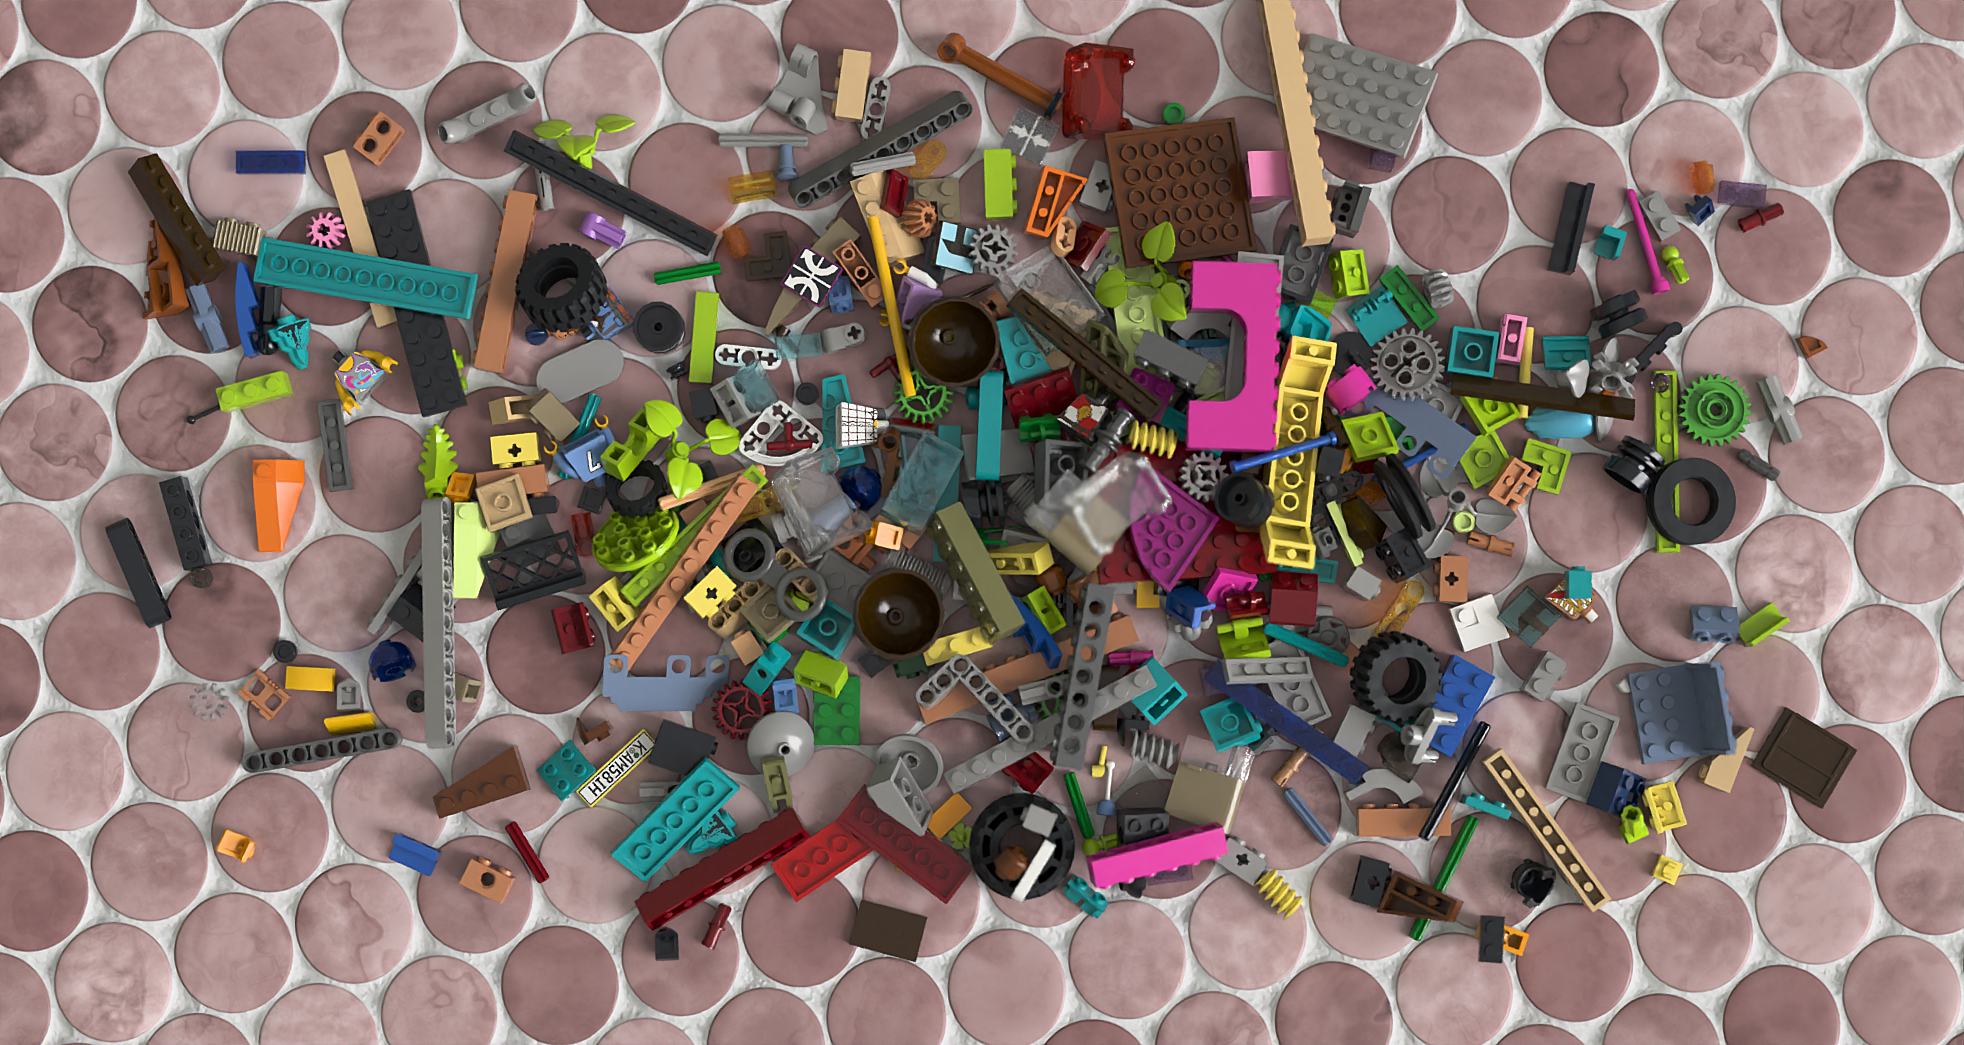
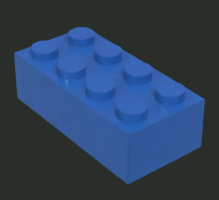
M1457 655L1450 656L1442 670V679H1439L1441 688L1440 692L1437 691L1435 694L1437 699L1434 703H1430L1428 707L1438 708L1441 711L1447 712L1454 711L1457 714V722H1455L1454 726L1439 725L1429 747L1436 749L1447 757H1452L1493 683L1495 676Z

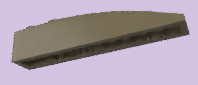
M840 217L838 220L833 219L825 228L827 232L822 237L818 235L811 242L810 246L813 251L838 264L839 261L832 251L849 239H852L856 245L861 239V235ZM784 287L773 308L765 334L770 338L805 299Z

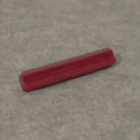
M514 821L506 825L505 830L536 881L540 884L548 880L549 875L517 822Z

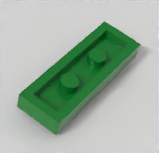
M1398 265L1379 279L1386 290L1389 289L1394 300L1419 331L1426 330L1440 318Z

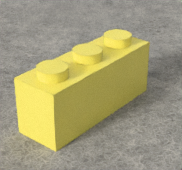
M981 627L937 639L923 655L926 665L930 666L950 660L955 655H967L991 648L993 645L990 646L988 640H984L980 632Z

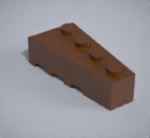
M518 746L510 748L433 796L439 819L531 790Z

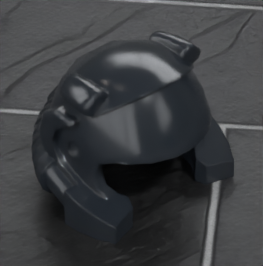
M1525 859L1523 861L1524 864H1521L1514 870L1510 885L1512 889H1516L1524 897L1523 904L1532 909V907L1539 906L1555 886L1556 871L1538 862Z

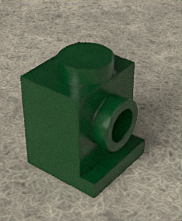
M923 654L899 661L893 665L897 678L905 675L907 680L920 676L919 671L922 670L924 674L929 673Z

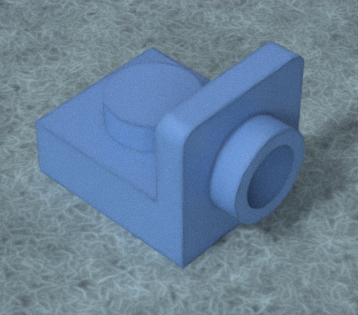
M849 276L839 277L829 293L832 313H846L854 310Z

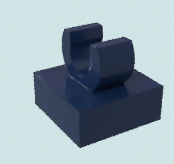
M1695 195L1694 200L1696 204L1693 206L1689 205V203L1685 204L1692 222L1697 226L1701 225L1715 212L1712 200L1706 195L1702 198L1699 195Z

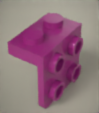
M1136 367L1132 370L1130 377L1164 405L1149 423L1120 399L1113 415H1116L1117 408L1121 407L1130 412L1135 417V420H1138L1139 427L1143 422H1146L1148 429L1151 425H1156L1157 429L1175 389V385Z

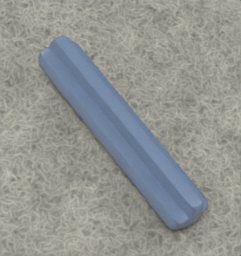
M1293 788L1287 789L1283 793V797L1323 846L1331 843L1333 840L1331 835Z

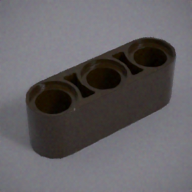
M1102 664L1097 691L1119 680L1120 665ZM1117 708L1093 720V730L1116 732Z

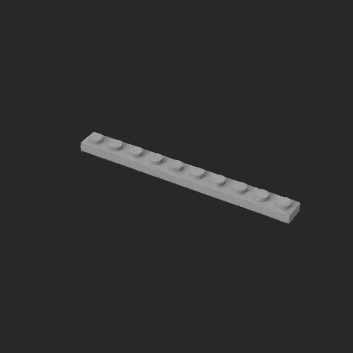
M1147 665L1097 691L1092 721L1157 687ZM1083 699L1074 703V705H1080ZM1057 712L1033 725L1034 738L1029 744H1019L1011 737L944 773L953 793L957 794L1056 741L1057 738L1054 737L1056 723L1060 724L1061 715ZM1072 715L1068 719V725L1072 729L1076 728L1079 720L1077 716ZM1026 729L1018 733L1017 736L1022 739L1026 738L1030 731Z

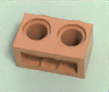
M381 111L369 119V126L364 132H360L354 139L355 144L353 145L354 149L378 167L406 132L400 125ZM389 124L388 132L381 134L379 131L381 125ZM374 141L376 144L375 149L367 152L366 145Z

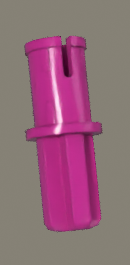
M1133 649L1127 652H1110L1108 654L1109 665H1131L1132 667L1133 664L1142 665L1148 658L1154 657L1153 650L1133 651Z

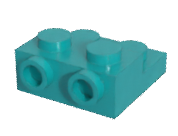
M1242 693L1200 710L1217 753L1237 745L1242 747L1261 739L1260 732L1263 731L1258 719H1253L1251 712L1254 711L1249 699H1244Z

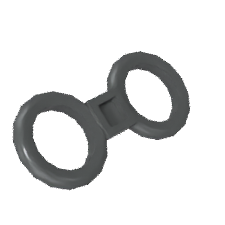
M745 528L736 532L728 539L724 548L723 561L726 570L733 578L742 582H754L759 579L765 581L775 589L774 599L778 610L784 617L792 621H807L822 611L827 601V587L824 579L818 572L803 567H797L792 570L785 568L775 560L773 541L761 530ZM747 538L760 540L765 548V559L762 565L752 572L740 571L735 566L733 560L736 546ZM798 577L810 578L817 588L815 603L803 612L791 610L785 601V590L788 584Z

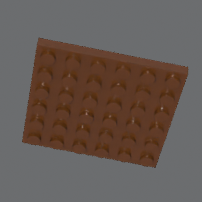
M1235 117L1110 132L1102 135L1125 269L1155 265L1154 259H1149L1144 255L1142 243L1149 230L1163 222H1170L1173 228L1175 249L1171 259L1167 262L1159 261L1160 264L1238 254V251H1257Z

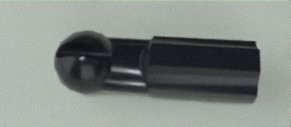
M261 287L259 333L256 346L263 355H272L278 350L277 343L270 340L267 330L278 326L276 320L280 319L281 288Z

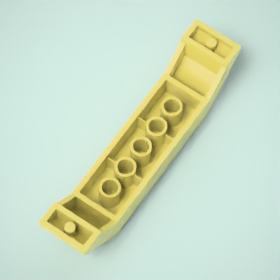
M1298 336L1291 337L1274 386H1278V399L1273 402V409H1277V423L1273 425V432H1277V443L1271 451L1319 438L1323 395L1332 367L1335 365L1337 343ZM1318 447L1264 463L1262 481L1271 488L1274 494L1272 514L1264 524L1258 527L1268 563L1313 569L1316 546L1313 545L1310 519Z

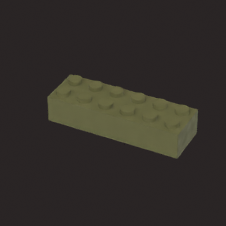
M961 501L936 512L927 524L928 535L932 540H935L939 556L949 566L948 571L951 578L957 581L963 600H967L972 618L975 621L977 620L981 627L982 637L984 640H988L991 646L1014 635L1025 621Z

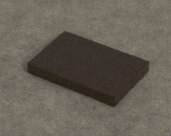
M861 899L849 945L916 962L928 917Z

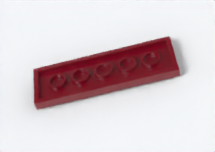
M864 784L836 821L947 905L974 867L926 831L923 836H919L878 808L875 801L868 795V786Z

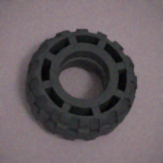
M1015 793L993 801L979 814L970 834V858L976 874L992 891L1010 899H1013L1011 896L1026 870L1016 880L1007 878L1004 880L995 872L994 859L1001 852L1000 844L1006 831L1014 826L1023 824L1024 821L1020 820L1025 807L1029 808L1033 804L1057 814L1049 837L1040 834L1043 842L1046 839L1056 846L1024 900L1041 897L1055 889L1067 876L1074 860L1075 838L1068 819L1054 803L1035 794Z

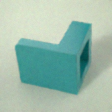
M1608 225L1603 226L1600 230L1594 254L1615 261L1621 254L1627 232Z

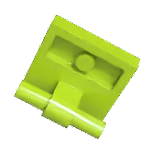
M1262 616L1250 619L1243 617L1233 619L1230 623L1216 625L1217 638L1224 660L1271 657L1270 647L1263 632Z

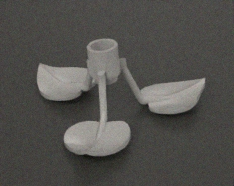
M1616 336L1608 339L1603 348V353L1607 357L1608 362L1620 361V348ZM1581 359L1567 371L1561 370L1559 372L1557 386L1558 388L1572 390L1573 395L1579 398L1585 392L1588 375L1599 373L1600 371L1596 369L1589 370L1588 361ZM1596 416L1595 423L1599 443L1609 433L1613 418Z
M1431 457L1425 460L1420 472L1421 489L1431 498H1438L1442 494L1448 497L1447 506L1449 508L1441 527L1435 523L1436 529L1428 532L1421 525L1423 536L1417 539L1428 559L1440 557L1451 549L1454 536L1444 528L1451 514L1463 510L1465 506H1467L1473 516L1477 517L1475 520L1476 527L1488 535L1499 534L1516 520L1517 515L1512 509L1494 499L1478 501L1475 512L1470 505V500H1467V493L1463 489L1456 488L1458 476L1454 469L1446 478L1441 479L1427 468ZM1437 460L1434 462V468L1438 472H1445L1449 465Z

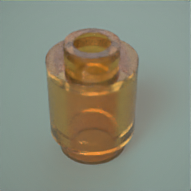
M1707 161L1693 163L1694 167L1690 168L1692 188L1695 190L1696 195L1714 192L1716 183L1713 164H1708Z
M738 224L732 225L721 232L723 235L722 240L731 258L740 260L750 254L749 251L752 247L743 229L739 228Z

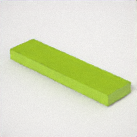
M696 291L689 382L712 384L719 293Z

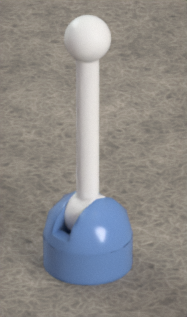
M1110 760L1106 763L1108 772L1105 800L1098 804L1097 815L1115 816V805L1109 800L1112 769L1115 767V763Z

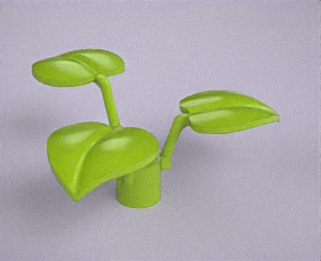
M618 114L601 116L595 121L598 127L595 129L594 137L590 135H570L568 131L572 130V125L567 121L557 119L544 121L532 128V132L544 139L558 138L557 145L563 152L573 158L574 161L592 169L591 155L595 154L599 132H618L636 124V121Z
M1163 222L1149 230L1142 243L1144 255L1149 259H1154V264L1160 272L1152 277L1151 282L1125 281L1124 272L1121 270H1109L1100 277L1096 284L1095 297L1097 301L1106 307L1116 308L1122 305L1127 298V285L1152 287L1158 293L1151 300V309L1155 316L1167 321L1187 319L1184 291L1177 284L1176 278L1167 274V269H1164L1159 261H1169L1175 249L1173 228L1170 222Z
M651 400L643 404L646 422L653 434L659 437H668L673 433L672 439L669 442L671 447L666 450L665 456L669 462L667 466L669 485L677 500L696 491L703 481V475L699 466L695 463H689V459L686 458L689 452L705 443H709L713 454L724 456L735 451L740 445V440L742 439L740 432L736 428L732 429L728 421L724 419L710 421L705 428L708 438L690 447L684 442H676L678 432L675 428L679 427L683 422L678 408L663 400Z

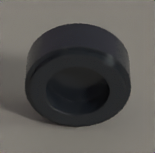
M282 640L274 646L273 654L277 661L290 663L297 657L298 649L292 641Z

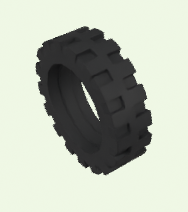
M642 460L625 481L610 475L609 478H606V487H604L606 497L615 512L618 511L619 515L623 517L627 515L629 518H635V516H640L641 518L645 517L649 512L650 514L655 512V508L659 507L658 499L666 496V490H668L663 472L657 464L654 465L650 460ZM645 476L654 481L651 491L638 500L630 501L618 496L621 486L633 477Z

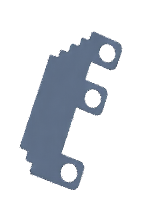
M607 655L604 658L602 695L610 697L611 703H617L619 711H695L697 704H703L705 697L710 698L712 696V691L720 690L721 684H728L730 659L726 655H710L706 659L705 677H690L691 658L688 655H671L667 659L666 677H627V656ZM612 659H620L623 662V668L620 672L613 673L609 670L608 664ZM676 659H682L686 663V668L681 673H675L671 668L673 661ZM716 659L722 660L725 664L724 670L721 673L712 672L710 668L712 661Z

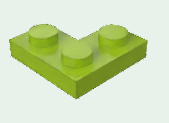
M1527 438L1520 460L1542 467L1541 476L1538 478V484L1535 489L1559 495L1572 451Z

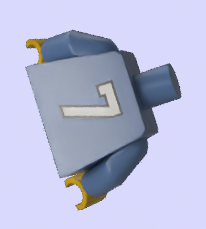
M603 415L605 424H598L595 418L594 426L597 429L559 448L561 452H558V446L554 441H551L555 445L553 451H547L544 446L545 452L553 456V461L563 473L574 479L581 478L584 482L592 479L596 487L604 486L607 478L600 456L615 441L611 429L607 428L608 417Z

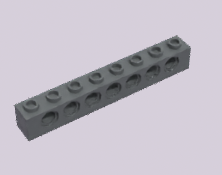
M1085 583V587L1080 589L1079 600L1082 601L1081 610L1077 609L1075 623H1078L1076 633L1073 632L1071 637V646H1074L1072 655L1068 656L1066 668L1070 670L1068 678H1064L1062 691L1065 692L1064 701H1060L1058 714L1061 715L1060 724L1056 723L1054 737L1057 738L1056 746H1052L1050 751V760L1053 761V766L1083 770L1116 588ZM1092 601L1097 602L1100 606L1099 612L1095 615L1089 611V604ZM1088 624H1092L1095 627V634L1092 637H1088L1085 634V627ZM1083 647H1088L1091 650V657L1088 660H1084L1080 655ZM1081 669L1087 673V679L1083 683L1078 682L1076 679V674ZM1077 692L1083 696V701L1078 706L1072 702V696ZM1075 715L1079 720V724L1076 728L1072 729L1068 725V719L1070 716ZM1068 738L1073 739L1075 743L1071 751L1064 749V741Z

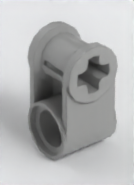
M850 323L821 331L826 354L840 352L860 345L866 339V331L858 323ZM853 329H856L858 332H861L860 334H858V339H854L852 336H850L851 334H853Z

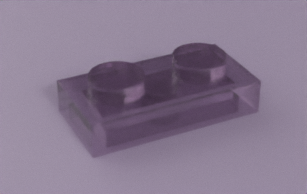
M1721 180L1719 182L1717 204L1763 209L1765 208L1767 185Z
M1183 865L1179 866L1175 871L1156 872L1155 876L1146 877L1147 885L1193 880L1192 866Z

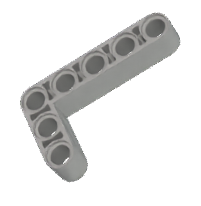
M958 654L951 658L916 692V700L919 705L924 709H932L962 683L1017 743L1026 745L1034 738L1031 724L965 655ZM959 661L967 663V668L964 671L955 670V665ZM941 677L950 678V683L946 687H940L938 685L939 679ZM980 678L983 680V683L979 688H973L970 686L972 679ZM925 692L933 694V699L928 703L921 701V696ZM991 694L998 696V701L994 705L986 703V698ZM1005 711L1014 713L1011 721L1006 722L1001 719ZM1020 728H1027L1030 733L1028 737L1022 739L1017 736L1018 730Z

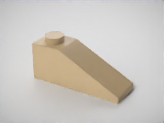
M1744 727L1735 735L1737 741L1736 754L1713 755L1707 760L1706 764H1702L1698 773L1700 777L1699 782L1722 792L1730 793L1754 729Z

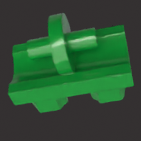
M1052 413L1037 418H1031L1030 416L1021 417L1019 419L1020 443L1061 438L1060 424L1057 421L1059 415L1053 416Z

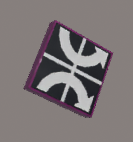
M804 245L781 285L821 308L844 269Z

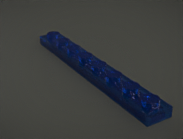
M1217 660L1205 677L1206 681L1355 786L1369 768L1366 763L1252 683L1226 684L1221 661Z

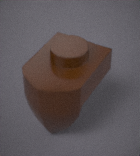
M579 717L576 718L577 730L584 745L595 739L598 742L610 736L609 731L613 729L611 723L605 721L588 731Z

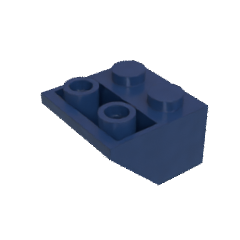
M1601 761L1586 804L1621 818L1624 807L1629 805L1637 807L1640 795L1645 789L1646 778L1624 768Z

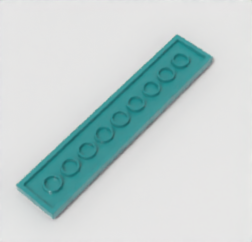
M262 237L253 282L470 320L479 275Z

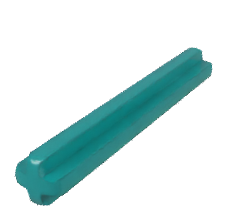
M592 393L589 394L578 420L580 424L575 428L570 442L588 433L601 401L600 396ZM560 469L558 470L557 476L566 480L570 478L569 475L563 473Z
M1267 622L1263 632L1337 666L1345 668L1349 662L1348 656L1279 625Z

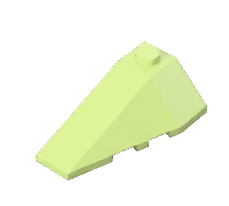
M454 502L453 598H477L486 575L480 557L494 553L496 543L501 534L499 530L491 533L488 531L479 503Z

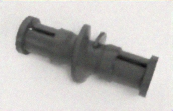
M1118 407L1117 414L1108 423L1105 431L1096 430L1095 435L1098 441L1093 444L1091 451L1079 464L1088 472L1096 475L1098 467L1108 457L1109 452H1118L1114 445L1122 444L1119 438L1122 437L1129 423L1134 422L1135 417L1127 410Z

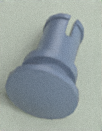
M779 146L780 165L778 166V171L780 173L776 174V179L782 181L797 179L798 174L794 173L796 166L793 165V146Z

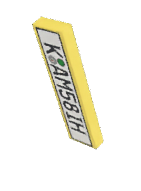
M642 729L576 792L591 808L594 807L650 755L655 740L645 729Z

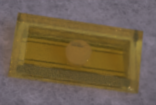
M773 170L729 178L733 204L778 196Z

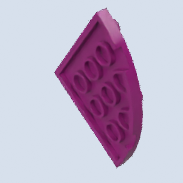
M1145 464L1135 480L1130 496L1128 509L1129 530L1134 549L1143 567L1150 577L1168 593L1220 518L1148 464Z

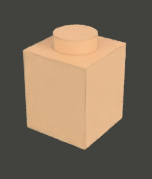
M743 629L733 636L735 640L731 644L745 666L759 659L765 652L751 630L746 632Z

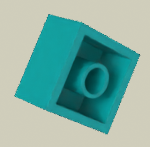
M1460 326L1450 328L1444 374L1452 375V373L1493 378L1499 332Z
M827 599L822 611L814 618L804 621L796 634L799 639L829 658L838 660L856 633L853 615Z

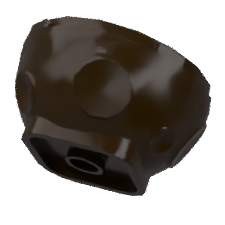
M959 295L944 296L928 301L915 313L910 327L908 346L913 364L922 376L938 385L960 387L977 381L990 370L995 360H997L1000 349V335L995 319L982 304L974 299ZM948 333H952L953 338L950 341H946L945 336Z
M893 568L876 573L859 589L854 600L852 618L856 635L868 650L881 659L899 662L919 656L931 648L943 629L945 610L939 591L927 577L913 570ZM894 612H897L900 616L897 621L891 617Z

